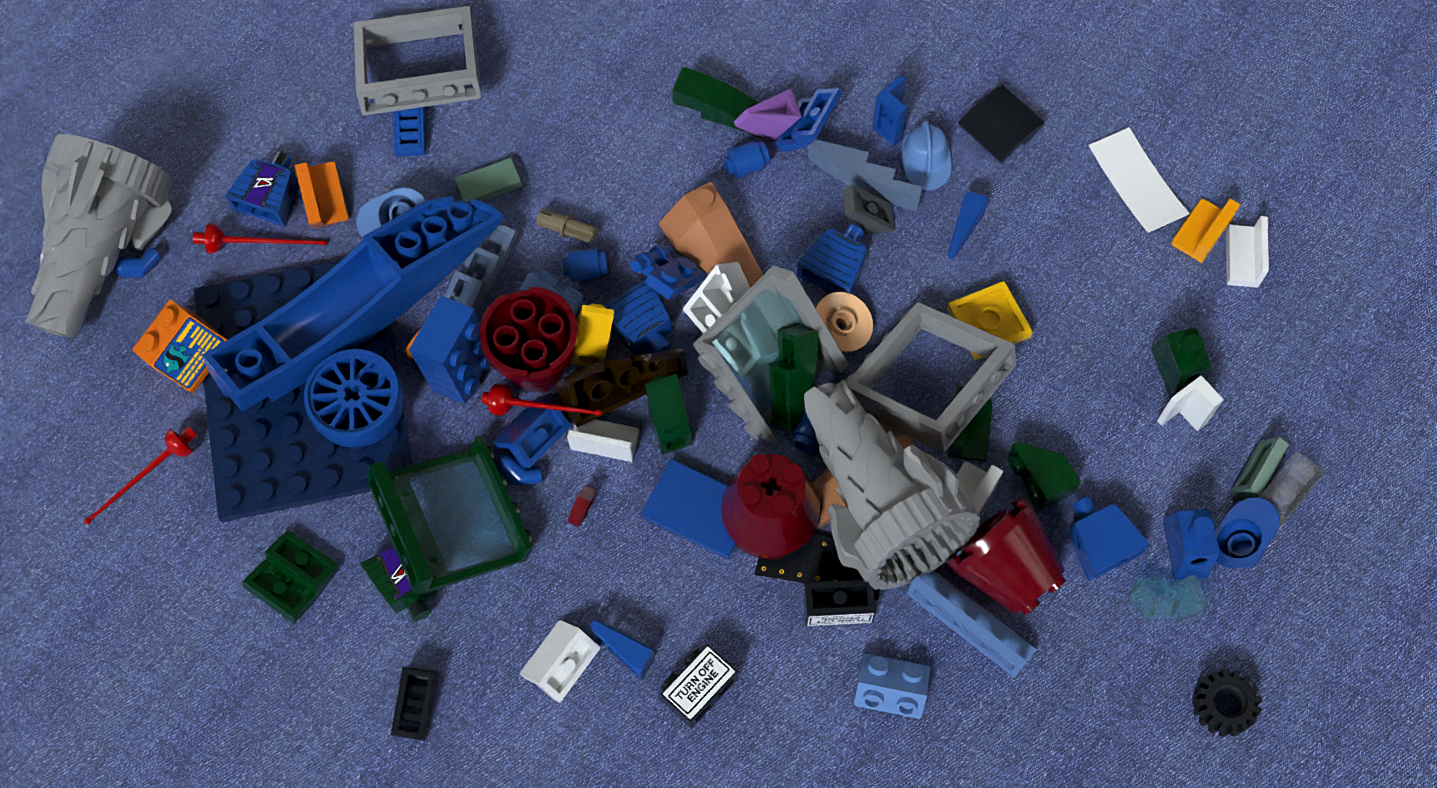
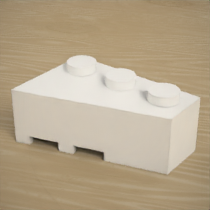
M739 262L717 264L684 306L683 311L703 334L750 289ZM754 302L711 342L740 377L762 373L779 352L771 331Z

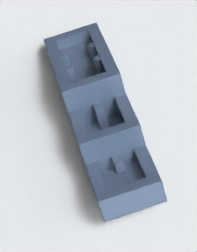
M817 139L808 145V159L834 178L849 186L853 184L892 205L917 212L923 186L894 180L896 169L868 163V151Z
M499 224L466 258L461 271H455L444 297L472 307L477 313L501 271L519 233L516 230Z

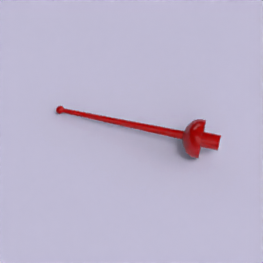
M213 223L206 225L205 232H193V244H204L207 254L217 253L224 243L327 245L326 240L312 241L224 236L221 228Z
M495 384L490 392H484L481 397L482 403L488 405L490 413L495 416L505 415L510 411L512 405L595 414L596 416H601L602 411L599 409L595 411L515 399L510 388L503 384Z
M190 426L180 434L170 428L164 438L167 449L89 518H85L84 523L89 525L91 520L171 454L179 457H186L192 454L193 450L188 443L198 434Z

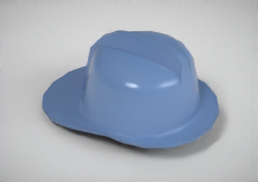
M924 121L921 126L906 134L902 140L901 149L904 172L908 181L911 184L923 186L922 190L931 191L939 189L947 183L951 176L952 164L950 147L944 132L934 125H929L928 121Z
M404 187L376 197L364 204L360 209L356 221L358 233L363 238L364 235L427 201L416 190Z

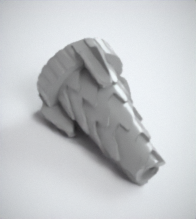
M57 134L45 163L46 168L42 174L41 189L45 220L43 229L44 242L40 256L41 266L31 290V294L35 295L25 323L47 333L75 338L83 325L93 295L99 296L105 277L114 269L121 249H125L130 242L133 249L142 251L145 244L154 237L170 216L172 207L167 199V195L171 186V178L166 171L160 169L155 164L117 147L76 135Z
M845 380L836 385L834 383H826L817 388L814 386L804 394L806 414L815 430L816 439L820 445V454L839 485L835 490L846 505L844 507L832 504L827 508L831 519V531L838 558L843 566L857 569L864 581H868L873 589H893L910 583L916 576L921 578L925 574L932 572L950 557L957 554L970 541V538L979 527L980 517L959 488V478L956 473L914 445L903 449L891 430L886 433L875 417L865 412Z

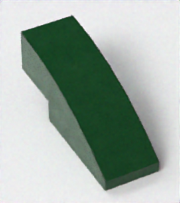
M683 66L672 89L674 104L700 111L702 119L741 131L745 130L736 127L734 121L746 109L758 104L753 98L736 88Z
M800 324L777 329L779 360L769 363L772 423L791 432L796 429L805 412L804 394L812 388L818 353V331Z

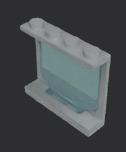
M774 265L693 344L700 355L698 360L701 365L716 378L714 380L715 386L728 396L731 401L729 403L730 408L735 414L742 417L746 423L744 426L746 432L756 440L761 438L770 443H773L776 437L768 427L772 422L769 363L779 360L777 329L800 324L818 331V353L814 378L824 368L842 373L849 366V363L794 272Z

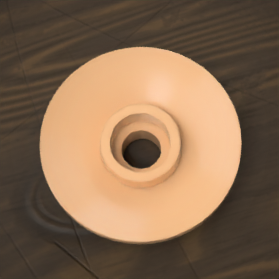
M834 292L826 295L817 304L815 309L841 352H854L866 345L873 332V320L869 309L863 301L850 293ZM836 322L841 323L843 330L837 326Z

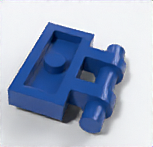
M659 244L651 248L650 252H643L637 255L630 264L633 272H642L647 276L645 283L670 300L701 283L705 275L704 271L696 267V264L690 259L682 256L676 259L671 257L673 254L671 245Z

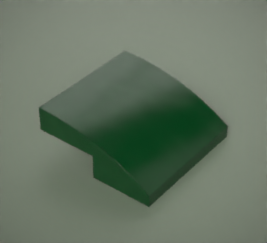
M287 530L265 551L266 559L242 582L243 588L295 624L326 588L339 569V565Z

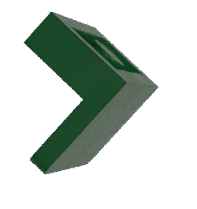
M957 386L954 398L964 388L963 386ZM988 400L950 445L947 457L980 462L986 461L992 401Z

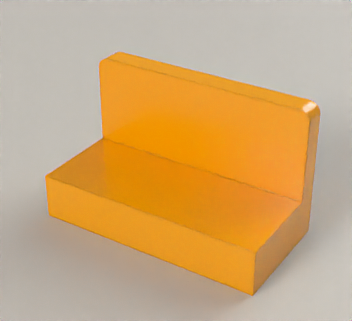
M1230 198L1224 208L1220 209L1207 200L1201 199L1173 238L1171 245L1203 263L1232 221L1241 204Z

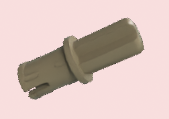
M543 207L536 219L537 226L560 233V236L563 238L571 236L588 243L593 242L596 238L597 228L595 226L575 220L571 214L563 215Z

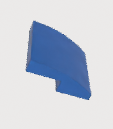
M840 88L817 89L812 98L800 99L797 106L802 117L780 135L775 143L781 152L798 150L813 143L842 94Z

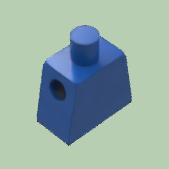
M1086 496L1072 505L1081 520L1073 524L1069 535L1088 582L1143 555L1150 546L1147 539L1117 505L1111 504L1098 510L1090 496Z

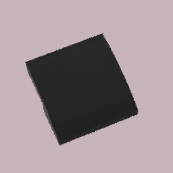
M1002 84L977 103L958 121V124L1002 164L1021 144L1025 145L1045 125V122Z

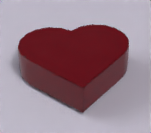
M588 485L582 488L567 522L576 527L582 525L597 494L595 488Z

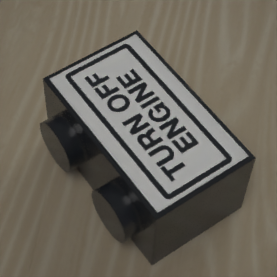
M844 580L806 582L804 584L803 597L806 626L873 623L876 613L874 589L868 581Z
M708 644L701 651L698 648L695 649L685 660L684 664L686 667L678 676L673 673L661 686L663 690L660 694L662 702L691 729L738 680V671Z

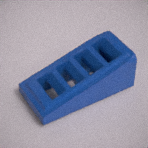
M427 106L393 111L394 154L396 157L425 155ZM405 117H417V119L403 120ZM404 129H417V130H418V131H406V132H403ZM402 140H418V143L402 144Z
M968 191L964 194L947 253L948 258L954 259L984 216L989 201L988 197Z
M596 619L592 620L590 628L594 636L629 670L643 680L655 658L652 648Z

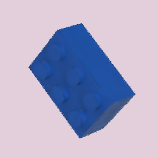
M441 295L409 351L433 392L466 404L469 397L477 392L480 378L485 369L491 367L481 347L479 333L481 321L474 308Z

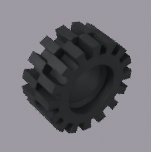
M1224 669L1219 673L1216 671L1210 674L1196 687L1194 691L1196 696L1192 698V704H1196L1193 712L1195 716L1200 715L1201 720L1198 722L1201 726L1205 724L1209 726L1207 731L1212 734L1217 731L1219 736L1222 737L1228 734L1235 736L1244 732L1258 720L1256 717L1261 714L1262 710L1258 705L1262 702L1261 696L1256 697L1255 693L1259 689L1256 685L1251 687L1248 684L1251 679L1247 675L1242 679L1239 677L1241 672L1235 670L1229 673V669ZM1229 691L1237 697L1239 710L1236 715L1227 716L1217 710L1214 703L1217 692Z

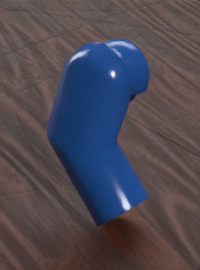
M149 248L140 258H118L114 271L121 277L141 278L162 257L154 249Z
M506 453L499 458L497 463L498 471L512 485L543 483L541 467L524 469L512 454Z

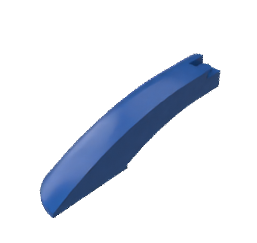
M443 197L415 206L364 235V240L343 260L286 305L255 325L202 354L208 371L225 397H230L242 412L267 397L272 402L276 401L307 382L313 369L326 357L339 351L357 349L400 317L463 262L504 220V215L489 204L472 198L471 202L454 201L453 197Z

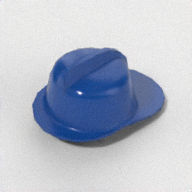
M1247 498L1238 502L1215 529L1219 548V556L1216 562L1224 567L1236 569L1252 567L1261 561L1265 554V549L1279 529L1280 516L1276 507L1268 500L1262 498Z

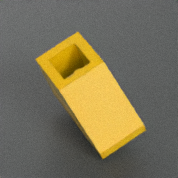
M600 304L582 305L577 319L579 340L570 365L587 367L591 364L604 362L614 317L613 309H606L605 306Z

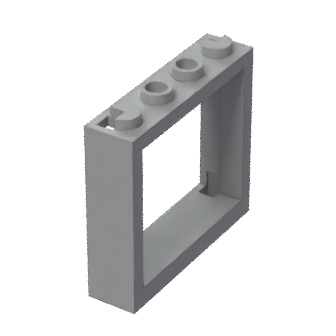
M470 6L354 22L356 95L363 116L481 99L475 29ZM457 34L464 35L467 69L368 84L367 47ZM470 84L473 85V88L465 89L464 86ZM368 99H375V102L368 103Z
M917 302L909 312L903 314L897 326L884 336L881 344L873 353H869L866 356L863 364L854 374L848 376L845 382L865 412L873 415L877 421L945 453L1016 367L1015 344ZM921 329L987 358L985 363L937 420L870 389Z

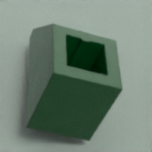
M1021 442L1012 445L1008 454L1009 466L1015 475L1021 476L1026 484L1025 490L1028 497L1033 503L1037 502L1041 510L1077 491L1081 481L1063 454Z

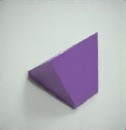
M788 89L746 109L734 121V124L740 129L774 142L802 116L791 89Z

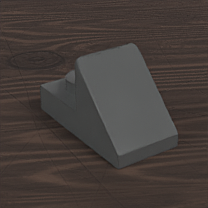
M853 184L843 189L846 228L849 224H854L860 227L864 234L891 233L895 231L892 204Z

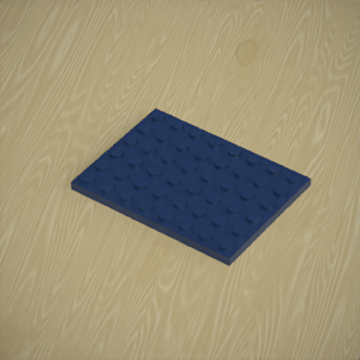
M341 260L194 288L196 314L225 338L230 339L286 305L318 281ZM389 324L357 349L368 350L380 355L393 366L398 374L391 325ZM350 370L342 373L346 380L350 379ZM210 372L203 380L218 519L221 522L371 492L366 482L371 465L384 462L388 472L412 465L404 409L396 427L380 441L364 447H344L324 438L309 420L304 405L306 382L274 402L267 397L242 412L230 397H225ZM334 377L331 382L338 385L342 384L338 377ZM378 377L368 379L365 385H370V387L376 386L378 384ZM326 388V390L323 391L322 393H335V392L332 391V390H330V389H328V388ZM390 398L378 399L375 402L387 406ZM320 403V410L331 403ZM371 409L368 415L372 421H375L382 413ZM338 411L324 421L327 424H331ZM349 415L346 416L339 429H349ZM364 416L357 417V429L368 425ZM415 478L410 479V483L415 482Z

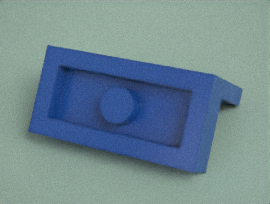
M902 75L876 96L872 129L893 147L902 140L907 106L902 103L906 81Z
M535 401L556 405L554 401ZM527 407L492 443L496 448H509L523 468H531L571 425L560 410Z

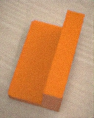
M331 161L310 166L307 162L294 165L309 225L313 228H319L348 221L349 215L335 162Z

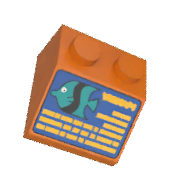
M169 299L133 347L132 351L152 368L187 391L194 393L209 373L202 354L228 339L194 311Z

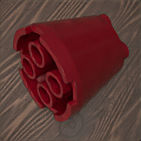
M530 287V290H522L509 295L503 294L498 297L483 315L479 330L481 347L489 364L518 387L539 393L549 392L555 386V382L564 378L579 340L578 324L571 306L555 292L539 287Z
M758 454L753 456L729 481L721 500L722 523L730 538L745 553L762 559H779L784 555L795 552L803 545L805 546L813 537L820 517L819 496L813 483L799 465L789 458L778 454Z
M1020 496L1011 503L1014 506L1012 510L1007 511L1005 508L1002 511H998L976 529V533L970 538V541L961 548L962 552L957 556L955 554L953 557H950L946 563L955 573L1010 612L1016 613L1020 611L1023 615H1027L1040 604L1037 598L1047 590L1053 593L1065 583L1066 579L1062 576L1065 569L1034 508L1024 496Z

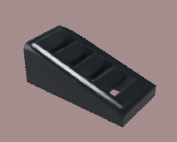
M403 666L391 736L426 740L440 671ZM412 678L428 680L427 687L411 684ZM409 692L425 694L424 700L408 698ZM407 705L423 708L422 714L404 712ZM403 719L420 722L419 728L401 726Z

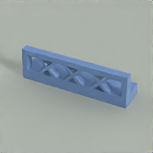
M935 570L921 578L916 576L910 583L907 592L908 596L1012 677L1016 678L1036 652V648Z

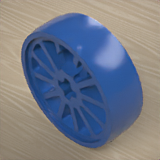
M348 349L326 357L310 373L304 389L305 410L315 429L327 440L344 447H364L380 441L396 427L404 409V389L397 372L387 360L368 350ZM350 370V379L346 380L342 373ZM334 377H338L342 384L338 385L331 382ZM378 377V384L376 386L370 387V385H365L368 379ZM326 388H328V389L334 391L335 393H322V392L325 391ZM390 398L387 406L375 402L378 399ZM320 403H331L320 410ZM371 409L382 413L375 421H372L368 415ZM338 411L331 424H327L324 421ZM349 415V429H339L346 416ZM364 416L368 425L357 429V417Z

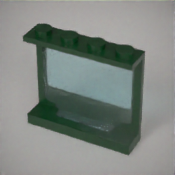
M482 435L475 437L471 449L389 472L384 462L370 466L366 482L414 596L525 562L533 548L532 536L529 530L524 529L521 523L519 507L515 501H511L507 492L506 479L502 473L498 472L494 463L493 450L489 445L486 446Z

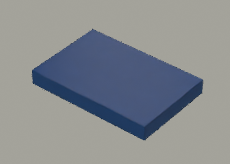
M670 459L641 512V518L728 560L736 547L734 541L726 532L721 518V500L727 485Z

